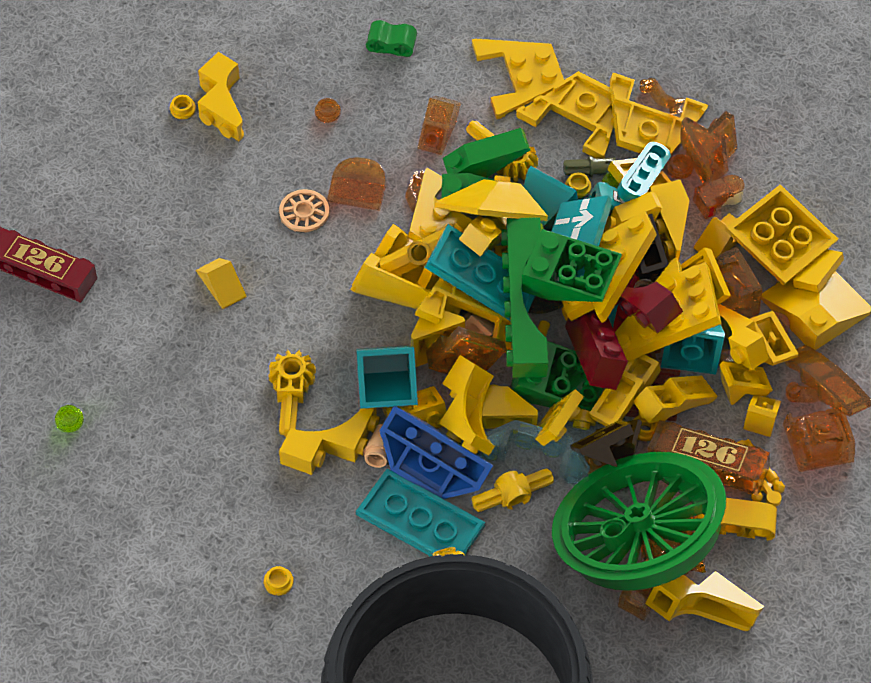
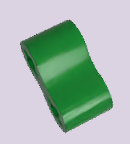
M382 20L373 21L370 26L366 48L370 52L410 57L413 54L417 30L409 24L393 25Z

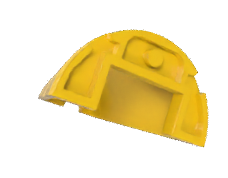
M393 224L385 234L374 254L371 253L363 263L350 290L364 296L417 309L433 287L425 289L417 283L426 264L400 276L381 269L379 261L382 257L414 242L408 238V234ZM418 245L414 250L415 257L419 260H424L427 256V250L423 246ZM445 303L444 310L458 315L461 308Z

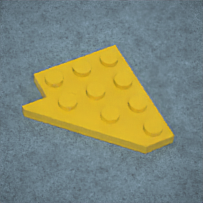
M646 211L631 217L624 223L602 234L599 247L621 253V260L603 302L562 301L565 312L571 321L595 309L602 323L607 320L657 235Z
M677 257L668 264L656 281L673 293L683 312L659 333H656L650 327L643 328L633 315L627 317L615 334L628 361L722 324L711 272L706 262L689 267L682 271Z

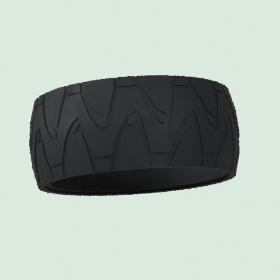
M446 554L445 556H430L414 560L402 565L400 568L397 567L385 573L382 578L380 577L372 582L351 603L352 606L348 607L338 623L328 644L324 657L325 665L322 668L321 683H352L364 658L382 639L408 623L430 616L468 614L500 622L525 636L547 658L560 683H593L590 659L581 634L567 609L546 586L512 565L508 566L504 562L476 555L464 556L463 554Z

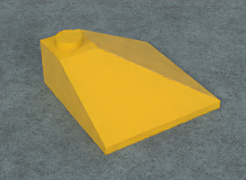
M495 175L494 180L483 179L436 201L434 204V208L475 215L517 219L540 218V221H547L548 215L527 190L519 183L510 182L511 177Z
M782 185L777 186L725 229L783 286L838 241V238Z
M836 271L819 293L795 288L794 278H792L784 286L778 282L758 295L812 352L871 314V306Z

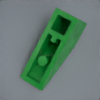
M518 128L464 144L442 159L447 174L470 173L488 178L529 152L530 147L524 130Z

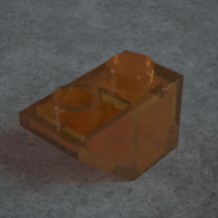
M440 96L429 98L417 149L439 155L443 154L456 125L461 102Z

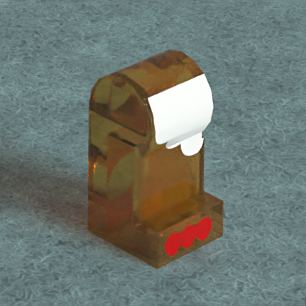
M727 175L695 187L693 201L704 218L709 219L715 216L717 208L724 205L738 204L742 200L745 183L737 175Z

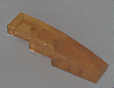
M807 345L801 346L796 349L798 357L784 362L787 367L799 372L803 384L817 391L819 401L850 417L871 407V398L841 368Z

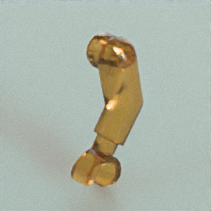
M655 78L642 79L640 81V91L642 93L649 92L658 105L669 109L670 115L682 113L680 105L684 104L683 98L674 99V97L666 94Z
M421 170L420 173L416 171L413 174L405 194L412 212H414L424 175V171Z
M834 369L829 373L827 380L824 382L820 381L813 387L800 386L796 382H791L785 389L786 398L790 402L816 403L827 395L831 388L841 389L845 383L844 376L839 380H832L840 375V369Z

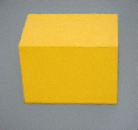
M444 310L442 320L438 324L419 317L411 334V346L414 347L415 367L464 350L465 320L462 316Z

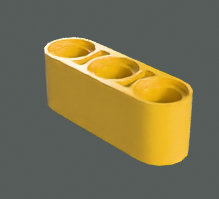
M726 498V509L719 534L726 535V532L735 533L738 537L755 539V536L765 537L766 540L770 541L775 538L777 508L772 504ZM696 515L691 517V519H702L704 515Z

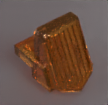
M727 111L719 118L714 119L708 128L703 127L688 117H685L681 122L680 140L683 149L686 150V155L704 186L709 184L712 186L729 171L727 159L738 149L734 115Z

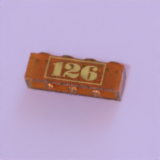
M659 420L648 446V453L672 452L696 458L712 468L724 486L754 495H759L769 470L770 452L764 451L757 446L750 447L737 443L730 438H719L709 435L702 430L685 428L675 422L668 423Z

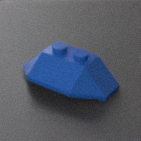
M397 406L392 408L379 430L391 471L442 499L479 491L494 466L480 455L474 454L461 446L462 444L451 439L445 433Z

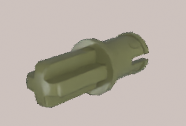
M588 156V159L565 160L563 171L565 175L583 173L589 175V177H593V174H611L608 171V167L611 161H616V158L593 159L592 156Z

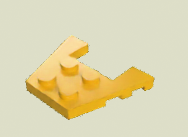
M472 39V47L477 61L497 57L504 58L515 93L491 97V104L496 119H501L514 110L517 111L518 108L532 102L539 95H546L553 90L555 85L564 80L552 44Z
M578 71L555 85L551 92L544 96L539 95L533 99V103L526 107L523 105L516 111L518 119L534 127H537L546 114L552 110L593 131L584 143L582 152L594 158H605L614 128L610 87Z
M613 72L609 82L616 146L641 154L649 142H657L664 145L672 155L703 116L708 105L686 97L680 117H676L632 102L629 99L635 80Z
M429 168L425 169L408 233V238L413 241L429 236L445 228L448 224H453L455 229L463 233L473 221L460 212L434 208L435 202L438 201L436 197L442 191V176ZM495 217L506 226V217Z
M439 278L415 311L414 315L438 324L442 320L445 303L454 305L494 322L495 328L491 347L505 353L506 350H511V342L505 341V325H510V321L442 278Z

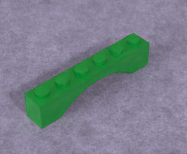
M507 218L506 229H501V246L507 247V253H502V269H508V276H503V293H509V300L504 301V317H510V325H505V341L511 342V350H506L507 367H512V378L547 377V338L537 329L529 317L521 290L522 273L541 232L540 218Z

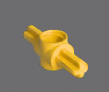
M547 468L527 476L523 473L519 474L517 471L506 472L497 478L493 489L471 498L473 507L477 512H482L500 504L510 510L513 509L512 506L523 502V504H526L532 496L531 492L554 483L553 474Z

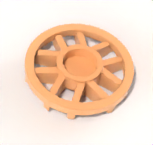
M307 189L291 192L282 200L279 207V215L286 227L295 232L306 233L324 225L329 216V205L325 197L316 191ZM303 195H308L311 197L308 200H305ZM298 196L301 201L296 203L293 198ZM316 198L320 200L316 204L312 203ZM288 201L292 204L291 207H285ZM324 205L325 212L319 210L318 208ZM284 212H294V214L284 216ZM317 214V215H320V216H323V217H322V219L320 220V219L314 217V215ZM296 219L295 224L290 223L289 220ZM309 220L316 224L309 226ZM299 221H305V227L298 226Z

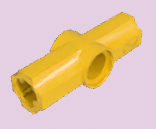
M445 228L382 257L379 261L381 269L400 276L426 264ZM418 245L424 246L427 250V256L424 260H419L415 257L414 250Z

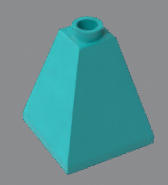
M532 166L528 169L523 187L548 215L547 221H540V224H543L544 230L551 232L560 204L562 202L578 200L577 191Z
M721 324L665 346L661 367L716 375L725 337Z

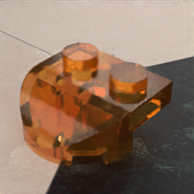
M360 157L349 158L340 162L333 172L327 201L380 211L384 191L387 187V179L383 168L374 160Z

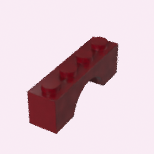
M633 274L615 306L618 304L628 317L633 315L643 328L650 327L656 333H659L679 316L683 310L673 293L657 281L645 287L632 288L637 280V277Z

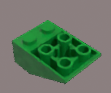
M542 229L522 273V292L547 300L603 302L622 254ZM584 267V276L576 277L577 271Z
M547 341V377L512 378L510 388L531 404L549 408L576 389L584 396L578 407L591 411L603 390L601 387L589 385L574 350Z

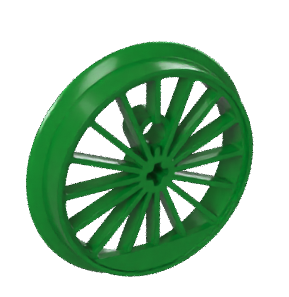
M649 452L615 460L617 467L606 464L596 469L579 481L567 493L555 513L552 524L553 544L560 558L569 567L579 572L588 581L604 588L624 591L641 590L656 587L679 578L697 566L708 555L715 545L721 530V522L726 509V493L719 476L702 461L679 453ZM650 481L645 502L638 503L634 485ZM659 481H663L668 487L654 502ZM629 486L634 504L627 507L613 493ZM677 492L680 493L679 496L671 500ZM606 498L623 514L595 505ZM700 514L704 515L702 519H687ZM586 515L606 520L603 522H582ZM678 531H695V532H694L692 535H687V534H684V533H681V532H678ZM599 533L575 541L577 534ZM662 538L680 543L681 545L673 549ZM648 539H651L666 554L654 559ZM644 541L649 560L637 563ZM598 547L586 556L581 553L582 551ZM630 551L627 564L618 565ZM613 553L605 563L599 562L606 556Z

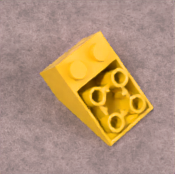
M681 179L650 186L649 192L656 193L662 206L655 224L668 264L672 259L677 257L679 260L690 201Z

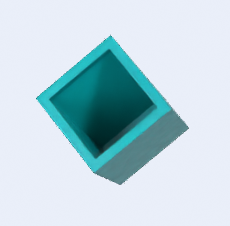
M413 346L356 349L360 409L418 405Z

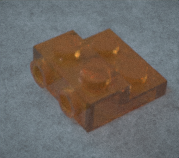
M458 326L449 337L440 335L426 351L429 369L448 375L459 355L487 371L507 349L505 341Z

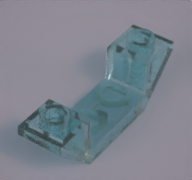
M513 420L485 433L490 442L495 445L489 456L480 450L477 452L487 460L495 461L499 455V459L504 461L510 443L513 442L524 450L534 448L543 451L545 455L552 458L561 456L563 458L560 464L559 477L564 478L566 482L576 485L584 477H588L590 466L583 455L572 451L570 445L575 442L570 435L564 434L559 441L555 442L552 440L545 446H542L535 438L543 427L518 420Z

